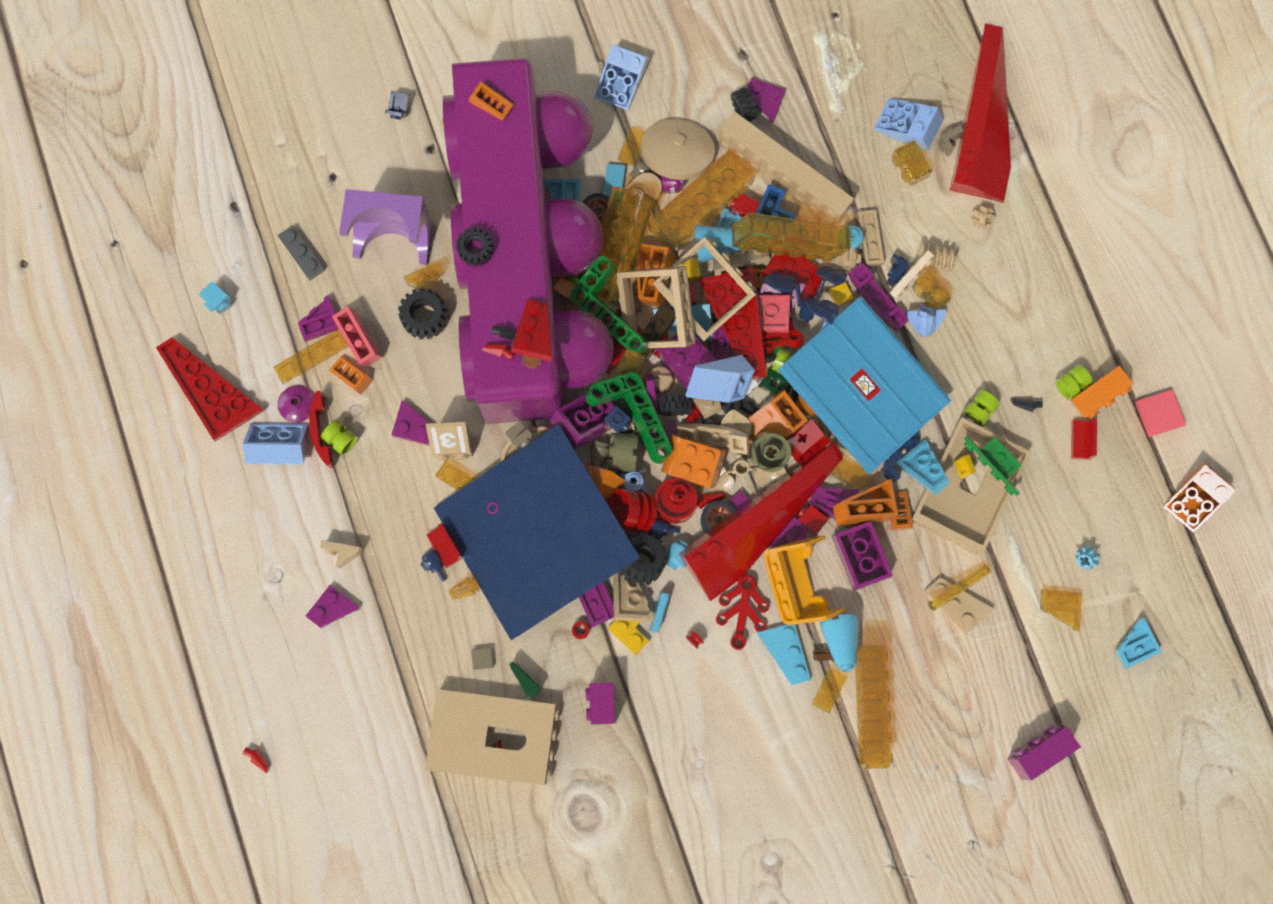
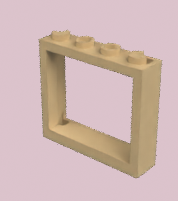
M705 237L671 267L683 266L705 246L747 295L707 331L692 317L694 331L703 341L710 337L756 295L754 293L756 289L749 281L745 283L742 280L743 274L737 267L732 268L728 264L730 259L723 252L719 254L715 249L718 247L711 238L707 240ZM671 275L660 276L652 284L674 307L673 294L663 284Z
M687 266L635 269L617 273V285L620 295L619 303L622 311L621 318L636 331L637 324L631 278L671 275L678 340L648 341V348L687 347L695 344ZM636 340L634 343L635 349L640 346L639 340Z

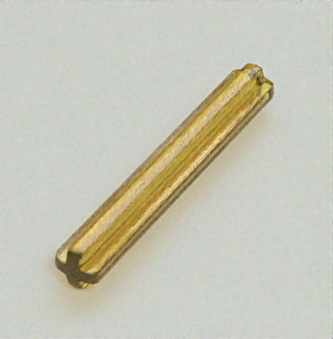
M987 565L981 566L929 601L928 606L932 611L937 610L989 575L991 570Z

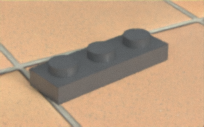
M293 225L277 235L309 281L325 271Z

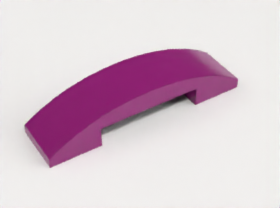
M863 262L848 273L850 280L863 299L895 332L909 321L907 314L899 305L896 306L873 279L874 275Z

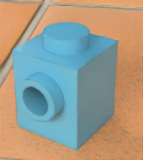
M213 281L199 293L200 297L206 301L204 305L211 312L215 310L220 314L226 311L232 302L231 298Z

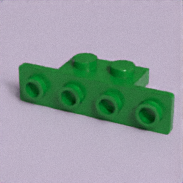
M968 435L963 438L966 441L964 445L971 452L975 451L979 455L977 459L983 466L988 465L992 469L990 473L997 481L1001 479L1006 484L1004 488L1011 496L1013 494L1018 496L1020 494L1019 490L1007 478L1022 466L1019 461L996 437L980 449Z

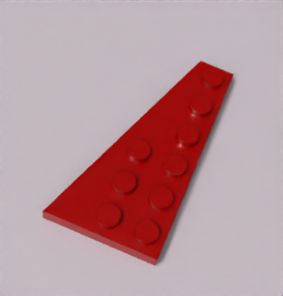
M753 268L740 270L743 274L742 280L745 283L749 281L756 289ZM729 273L697 279L718 320L747 295ZM757 290L754 291L756 295L721 326L736 356L742 355L755 369L751 380L768 377Z
M171 337L156 347L215 442L264 412L261 407Z

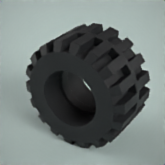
M419 288L420 291L414 289L412 294L407 293L405 295L406 299H401L402 305L398 307L400 312L398 313L403 327L411 336L415 338L418 336L422 340L424 337L431 339V335L438 336V331L442 332L444 330L443 326L448 323L446 305L442 297L437 292L433 293L432 289H427V291L424 288ZM419 307H432L434 313L429 320L418 322L413 319L414 312Z
M636 532L635 536L633 534L628 536L636 551L647 555L651 564L641 565L635 561L619 571L620 576H625V581L631 580L633 585L639 583V586H644L645 583L650 585L652 581L655 582L661 576L668 561L666 560L668 552H665L666 546L661 545L663 541L655 539L656 535L652 534V536H649L648 532L643 534Z

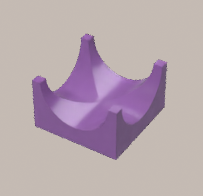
M345 190L339 234L340 236H349V232L353 227V258L361 259L365 247L374 238L384 234H399L408 238L410 243L416 246L419 254V264H428L433 222L422 196Z

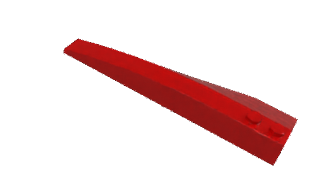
M985 24L962 127L964 132L960 137L949 191L1002 203L1005 200L1011 170L1003 27Z
M833 442L678 554L709 601H712L734 585L741 576L748 572L770 543L842 461L843 457Z

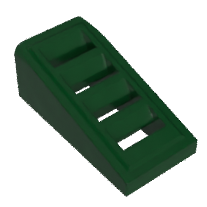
M767 370L768 377H765L758 387L775 395L782 390L784 384H787L784 391L788 394L791 388L788 381L782 375L772 370ZM777 380H778V381H780V382H779V384H778V386H777V389H775L774 387H775V384H776V382H777ZM793 389L789 397L795 403L799 394Z
M511 662L509 664L511 670L527 697L532 700L542 690L541 687L515 662Z

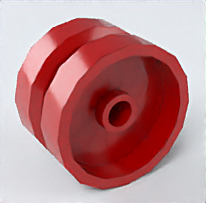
M673 478L662 483L656 491L657 514L662 520L670 524H680L688 521L695 513L697 494L689 482ZM682 484L687 488L688 496L684 501L675 504L669 498V490L672 486ZM676 488L677 491H675L674 494L678 495V498L680 499L679 496L682 495V492H679L678 488Z

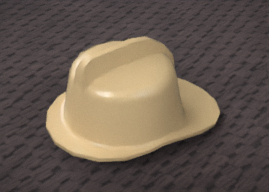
M648 172L637 176L622 192L621 200L625 209L632 213H640L646 210L661 194V181L656 175Z
M647 365L638 368L634 372L640 376L646 390L645 374H653L656 395L671 394L677 387V379L664 366Z

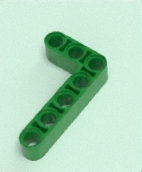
M605 256L598 257L571 291V300L583 311L598 317L606 325L610 334L628 350L639 354L644 353L648 348L646 338L597 297L616 271V263ZM608 262L607 269L603 271V264ZM596 277V283L591 286L592 278ZM584 292V298L580 301L579 295ZM598 304V310L594 313L593 306ZM612 316V322L607 325V318ZM625 327L626 334L621 337L620 331ZM639 339L640 346L635 349L634 343Z
M630 372L593 384L585 397L587 403L591 406H599L624 397L650 459L656 464L665 462L671 455L672 448L640 376L637 373ZM627 381L631 382L633 386H630ZM610 387H614L617 392L612 391ZM593 392L597 393L600 397L594 396ZM635 398L639 399L641 403H637ZM642 415L646 416L649 421L645 420ZM650 433H654L656 438H653ZM658 450H661L664 453V456L660 455L658 453Z

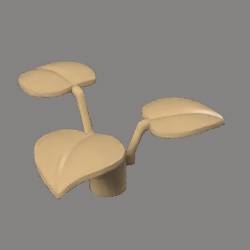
M736 410L729 411L720 426L741 431L748 435V438L752 432L750 421ZM737 453L738 458L733 463L734 469L726 471L724 466H722L716 487L708 488L701 485L700 492L701 494L728 492L734 484V479L729 473L744 476L749 471L756 469L754 472L755 482L763 488H770L784 478L787 472L785 468L776 472H767L760 469L757 465L749 466L748 461L742 458L740 453Z

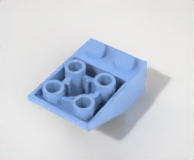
M612 44L594 98L629 110L650 57Z
M888 98L874 130L910 147L929 150L943 122V118L938 107Z
M742 355L696 365L685 396L721 402H733L744 399L755 369Z

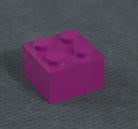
M613 682L590 683L589 688H585L586 701H590V708H586L587 721H591V725L615 724Z

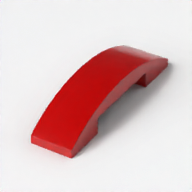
M319 390L316 391L310 407V434L319 457L332 469L334 468L332 450L328 446L323 447L319 414L326 413L324 394Z

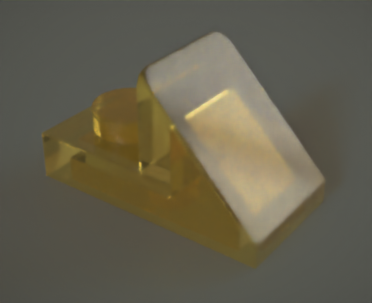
M438 262L406 275L404 279L408 286L417 290L424 288L427 291L429 289L427 281H436L444 274Z

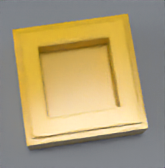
M846 282L828 290L832 301L838 306L851 302L854 299Z
M970 455L963 456L954 461L960 479L976 473Z

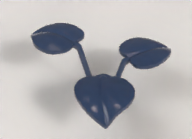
M829 265L818 267L816 274L823 279L814 299L805 298L804 301H801L799 286L796 284L797 279L790 274L782 272L773 273L765 277L762 283L782 292L796 290L797 306L800 307V319L811 321L814 318V314L832 325L839 314V306L829 300L819 301L817 299L826 281L832 284L843 283L847 278V273Z

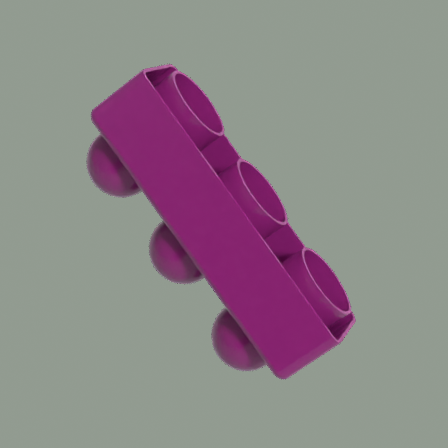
M526 58L452 63L454 95L443 96V124L450 175L453 181L460 180L462 203L451 204L450 219L457 282L460 289H468L470 315H460L458 324L461 371L466 399L468 402L477 401L486 424L551 419L555 411L564 406L562 389L581 388L598 381L608 370L614 351L611 334L598 317L582 310L556 311L553 277L573 276L587 270L599 257L602 250L603 229L596 214L584 203L573 199L546 200L544 169L569 166L585 155L593 139L592 117L584 103L570 93L558 90L536 92L533 67ZM480 81L514 104L503 121L468 101ZM481 92L478 98L482 99L485 94ZM488 96L485 103L488 104L492 98ZM495 100L491 107L495 108L499 102ZM502 104L498 112L501 113L506 106ZM470 227H474L475 230L479 227L482 231H487V234L491 236L494 253L492 252L493 256L491 259L488 258V263H482L483 266H479V264H476V267H472V264L468 266L465 261L462 262L458 255L456 240L460 238V233H465V229L470 231ZM477 240L471 241L467 246V250L473 254L479 253L483 248V244ZM527 299L547 303L552 362L515 353L512 360H509L504 355L499 357L482 350L487 344L509 345L508 349L512 350L514 340L500 338V335L492 334V327L505 325L517 332Z

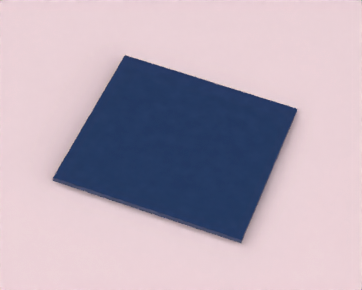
M560 424L434 507L435 512L510 640L517 638L641 558ZM491 502H495L498 505V511L495 514H491L487 510V506ZM490 505L489 509L491 512L496 510V505Z

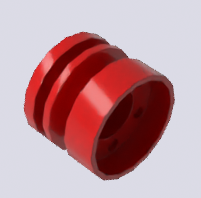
M616 489L612 492L607 502L624 530L647 532L655 522L657 516L656 500L648 492Z

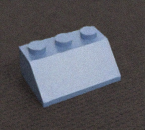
M251 423L242 444L245 463L255 465L303 464L307 455L308 424Z

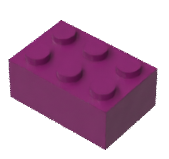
M678 334L669 340H678ZM696 337L695 344L687 347L656 348L661 362L670 370L686 391L696 365L717 361Z
M593 392L594 396L600 397L597 393ZM586 394L557 409L550 423L553 427L560 424L576 450L612 429L604 421V418L615 407L612 402L591 406L587 403Z
M871 521L837 533L832 537L853 592L893 576Z
M1052 725L1043 731V736L1039 738L1036 736L1027 742L1028 746L1025 748L1019 747L1011 752L1012 756L1008 758V761L1021 780H1034L1081 748L1067 726L1060 727L1057 725L1054 727Z

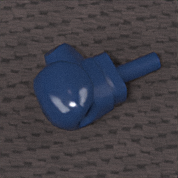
M656 518L653 526L647 532L650 536L652 534L656 535L655 539L658 540L663 535L667 536L668 532L680 533V529L669 527V522Z
M430 550L423 554L422 562L420 563L421 567L425 571L430 570L431 573L437 572L442 582L447 580L441 571L444 565L438 552Z

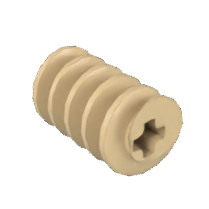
M920 242L916 260L929 248L934 252L932 257L934 258L932 261L934 268L936 269L941 264V270L948 266L949 272L952 271L957 260L958 250L954 254L953 248H950L947 252L945 246L939 250V245H935L932 249L931 243H928L925 247L924 242Z

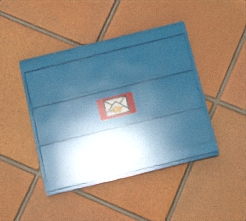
M861 296L838 315L832 325L829 323L777 369L864 468L868 475L952 401Z

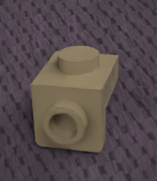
M961 125L955 128L951 126L946 129L938 141L939 149L947 157L954 150L951 143L959 139L964 132Z
M520 421L505 432L516 448L518 446L523 448L531 442L530 437L532 434Z

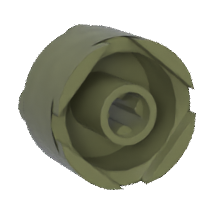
M766 431L758 434L752 440L750 455L753 462L760 469L767 472H776L783 469L791 457V447L788 441L779 433ZM769 447L775 449L771 456L766 453Z
M611 432L610 444L614 445H610L609 457L613 458V460H609V471H636L638 435Z

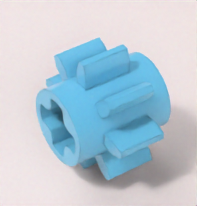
M1085 545L1083 550L1080 548L1077 550L1076 554L1078 556L1075 561L1078 562L1080 568H1087L1090 571L1093 566L1097 567L1100 563L1097 559H1099L1101 554H1098L1096 547L1092 548Z

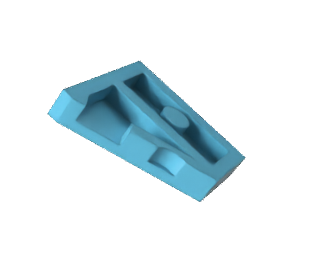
M580 178L545 179V184L552 199H573L580 202Z
M1145 618L1137 621L1116 649V653L1125 669L1162 652Z

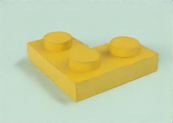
M615 620L607 629L636 656L649 642L636 629L641 621Z

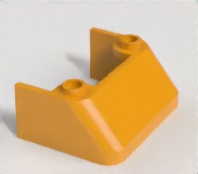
M825 535L787 543L768 549L764 553V562L781 620L787 625L828 620L846 612L845 607L830 609L825 597L821 595L814 596L804 559L811 557L813 554L812 544L826 539Z

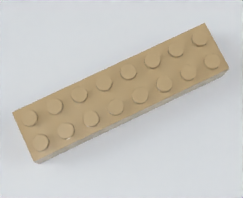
M735 111L720 127L718 143L724 150L732 152L739 161L746 162L754 172L761 173L766 181L773 182L778 188L785 190V194L788 193L796 203L806 206L813 215L821 217L828 226L836 228L849 212L854 200L853 197Z

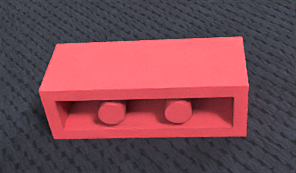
M347 306L332 316L359 365L368 367L383 358L356 310Z

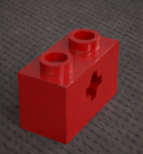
M812 419L803 424L801 429L786 439L791 447V456L800 465L831 442L819 425Z

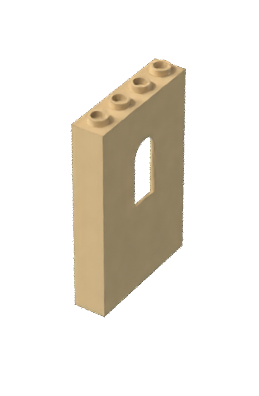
M961 418L957 422L938 461L950 484L936 495L925 488L911 518L913 524L977 556H981L993 535L1011 495L1004 488L1006 484L1001 479L997 481L990 473L992 469L989 466L976 495L959 488L962 479L959 478L954 461L966 455H970L971 460L979 457L975 451L971 452L964 445L966 441L963 438L968 435L982 449L996 437L1022 465L1007 478L1014 486H1016L1032 452L1027 450L1028 448L1022 444L1011 442L1004 435L992 433L993 430L986 426L980 427L976 425L975 421L970 418Z
M437 689L425 770L546 785V781H550L551 769H548V763L553 760L554 749L550 748L551 741L556 739L557 729H553L554 721H558L559 709H556V704ZM488 726L522 731L526 736L525 746L520 750L485 747Z

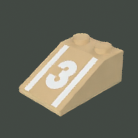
M466 422L426 424L431 453L434 458H437L439 461L449 460L448 457L466 460L469 456H472V433Z

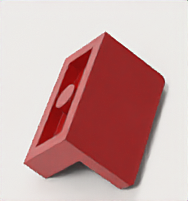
M1093 418L1090 421L1073 420L1071 422V459L1091 460L1097 456V418Z
M440 523L437 529L427 534V537L447 569L463 558L444 525Z

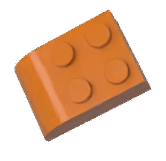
M671 434L669 443L672 453L663 462L661 472L708 488H715L727 450Z

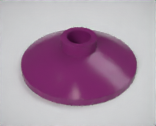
M300 385L286 388L278 399L279 413L289 422L299 423L307 420L314 397L313 393L308 388ZM297 399L298 404L292 405L293 400Z

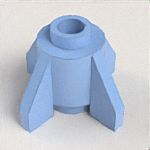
M925 304L920 305L919 312L917 310H907V318L915 331L923 337H929L935 333L946 316V309H936L934 313V309L926 307Z
M642 468L639 472H630L628 474L618 472L617 475L625 480V489L648 492L643 486L642 476L646 472L645 468ZM630 480H631V481L637 480V483H636V484H631V483H630Z

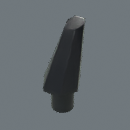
M505 325L501 327L493 326L491 329V333L500 335V338L515 339L516 331Z
M746 397L739 400L742 405L740 409L750 415L758 409L752 401L748 402Z
M1011 398L1010 400L1013 406L1029 412H1034V409L1043 407L1041 400L1032 401L1031 398Z

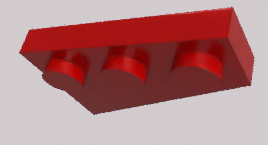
M527 299L511 352L552 362L547 303Z

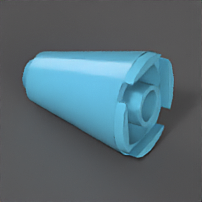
M695 225L696 242L698 243L703 237L707 240L711 238L718 246L715 249L719 254L723 252L727 255L742 250L743 245H747L746 233L742 234V230ZM705 246L697 253L699 262L715 259Z
M852 614L838 615L839 618L832 620L830 618L821 621L820 628L836 667L841 669L842 672H848L857 666L859 618Z

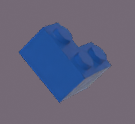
M768 184L754 216L753 223L767 231L787 238L796 214L780 208L786 191Z

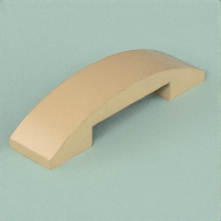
M681 424L677 426L679 436L704 444L730 448V452L749 454L748 435L736 429L713 424Z

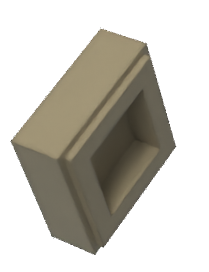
M492 648L471 650L473 670L493 668Z

